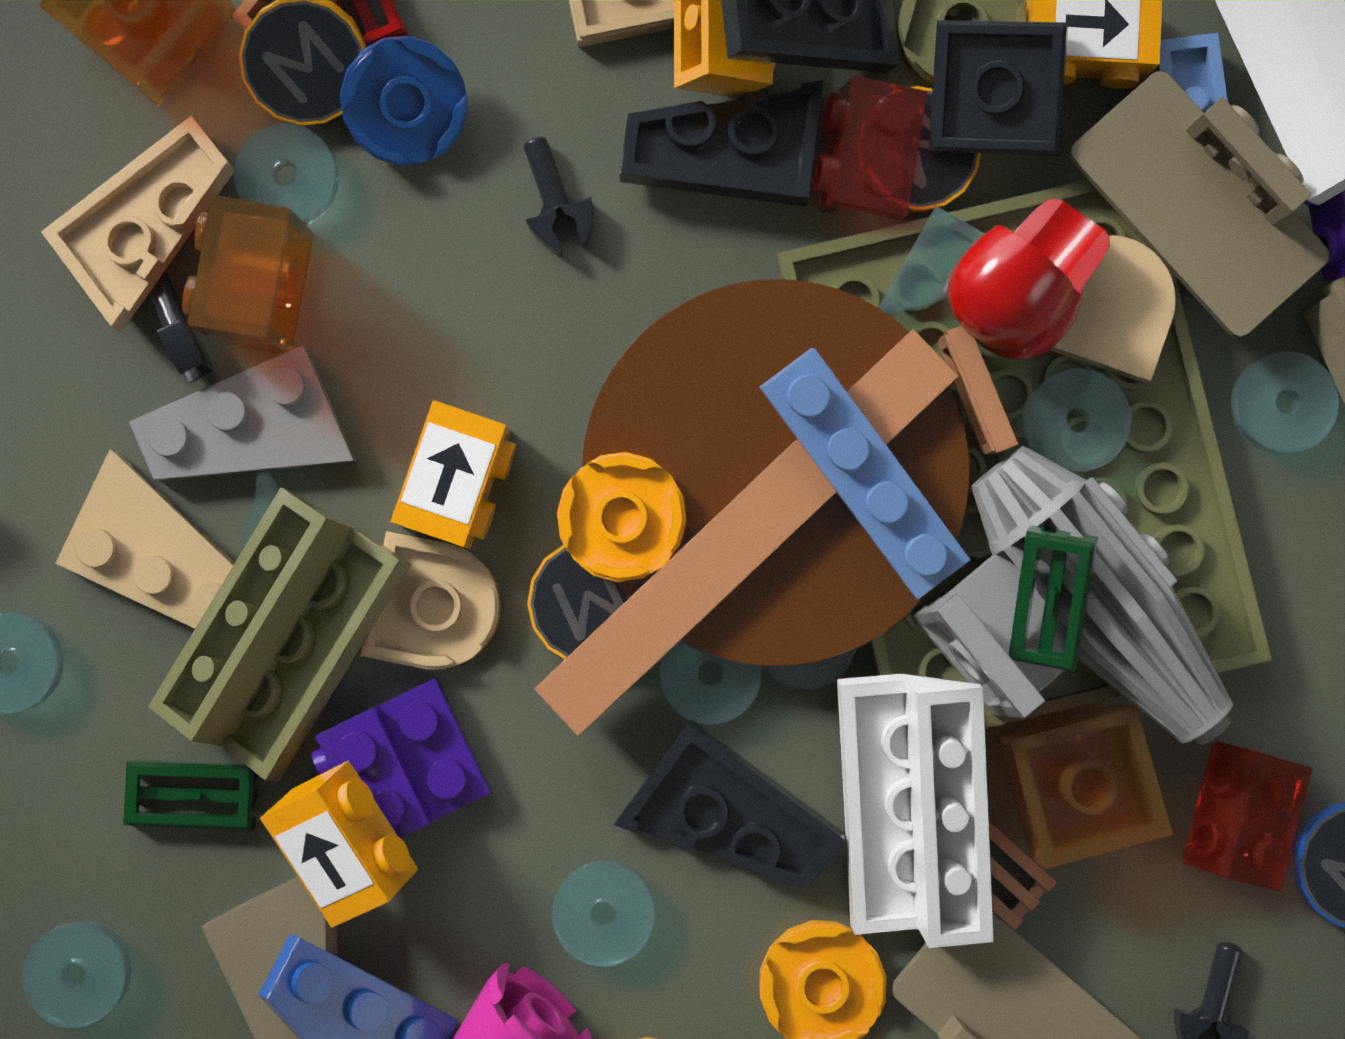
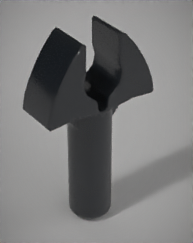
M545 137L531 138L524 144V151L540 193L543 207L539 216L526 219V223L531 233L539 242L553 253L563 257L559 241L554 233V228L558 223L557 215L558 213H563L566 219L576 224L583 249H585L593 227L594 209L592 198L588 197L579 202L569 198L566 195L547 139Z
M164 272L149 292L163 327L157 331L180 374L185 373L190 384L212 373V365L205 345L191 329L169 275Z
M1219 942L1217 944L1202 1005L1190 1013L1177 1008L1174 1009V1026L1178 1039H1198L1200 1034L1210 1027L1214 1029L1216 1039H1247L1249 1031L1241 1025L1233 1024L1228 1015L1243 953L1238 945L1231 942Z

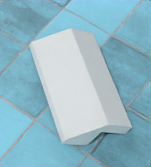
M1215 0L1285 153L1301 171L1304 178L1302 184L1312 194L1307 200L1320 205L1345 190V0Z
M907 674L837 679L850 925L854 934L919 929L928 948L993 942L983 687L980 684Z

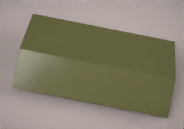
M281 487L148 708L190 741L222 746L264 780L279 782L408 571L411 563L360 529L288 489Z

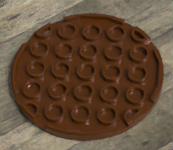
M789 279L753 280L734 283L707 291L683 302L661 316L635 339L614 365L598 394L590 415L584 440L582 467L601 455L627 452L650 458L670 473L684 495L688 521L681 547L678 549L679 551L796 440V437L759 389L762 384L812 347L817 350L844 389L848 391L909 332L888 314L863 299L839 289L813 282ZM948 387L886 446L957 541L967 507L969 453L960 411L950 387ZM836 493L698 623L681 642L715 657L739 663L785 666L817 662L846 653L883 634L905 617L925 595L917 600L911 594ZM656 572L644 579L616 583L629 599Z

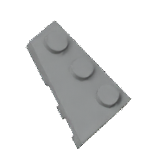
M304 345L129 421L153 480L157 481L231 475L240 472L271 469H294L324 464L357 463L310 352Z

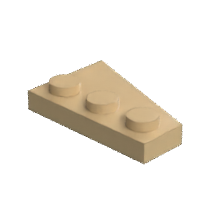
M191 115L46 227L41 233L110 326L121 333L230 179L235 169Z
M110 449L55 564L195 629L235 562L207 535L202 534L192 525L158 489L152 487L133 468V465L117 450Z

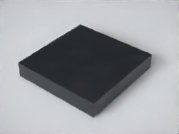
M937 20L929 151L940 153L1059 156L1068 23Z

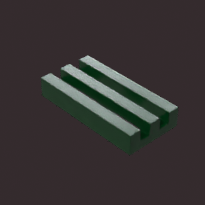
M1030 525L1026 532L1008 655L1014 661L1075 672L1079 663L1098 537L1084 535L1083 538L1070 536L1071 532L1057 530L1056 533L1043 531L1044 527ZM1045 548L1053 550L1037 649L1026 647L1040 549ZM1068 553L1079 554L1063 654L1053 652L1067 555Z
M156 760L126 761L123 825L252 830L256 828L254 803H257L255 778L258 777V774L245 764ZM141 775L240 779L239 789L141 785ZM140 799L239 803L238 814L139 811Z

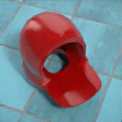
M1060 199L1044 201L1024 220L1015 232L1004 226L996 225L982 235L963 254L950 275L947 296L953 317L970 336L975 338L976 342L999 357L1028 360L1047 353L1065 337L1076 321L1083 300L1082 288L1098 268L1110 247L1108 233L1105 229Z

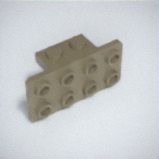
M1157 71L1150 75L1078 139L1070 148L1069 157L1071 162L1163 261L1230 336L1239 338L1250 333L1328 262L1329 251L1327 247L1294 212L1312 194L1302 184L1304 178L1296 164L1282 154H1275L1258 136L1259 127L1247 111L1237 105L1231 106L1222 96L1204 113L1168 73Z
M993 912V942L928 948L925 943L892 983V993L896 1000L932 1029L940 1039H1141Z

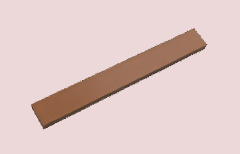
M912 329L857 381L847 393L887 445L958 378V375ZM796 439L534 688L577 736L586 731L837 493L799 441Z

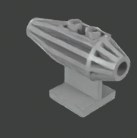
M1025 446L1019 447L1006 456L972 485L971 488L992 556L943 597L930 599L911 616L965 682L980 684L983 687L984 705L992 715L1018 718L1027 717L1045 701L1039 691L1064 671L1014 661L1008 655L1026 532L1029 526L1033 525L1044 527L1043 531L1056 533L1057 530L1071 532L1070 536L1083 538L1084 535L1098 537L1079 660L1180 743H1187L1195 739L1199 745H1204L1218 737L1228 728L1231 720L1227 717V714L1233 707V701L1229 697L1172 587L1177 580L1166 567L1170 563L1169 557L1161 545L1151 536L1145 533L1140 536L1124 516L1128 513L1125 502L1111 486L1104 482L1098 484L1093 477L1084 479ZM1040 549L1026 647L1038 649L1053 553L1051 549ZM1068 553L1053 652L1064 654L1079 554Z

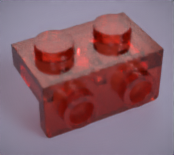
M854 75L839 88L837 93L832 92L830 94L823 118V129L831 131L827 155L822 154L819 157L813 180L814 192L821 193L819 211L832 213L838 208L897 220H901L908 215L927 91Z
M1214 742L1182 857L1183 863L1226 879L1280 892L1285 872L1290 862L1291 849L1302 808L1306 802L1307 789L1313 768L1227 743Z

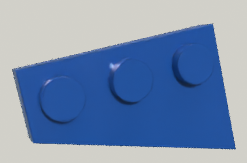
M292 934L287 938L258 994L298 1039H450L459 1021Z

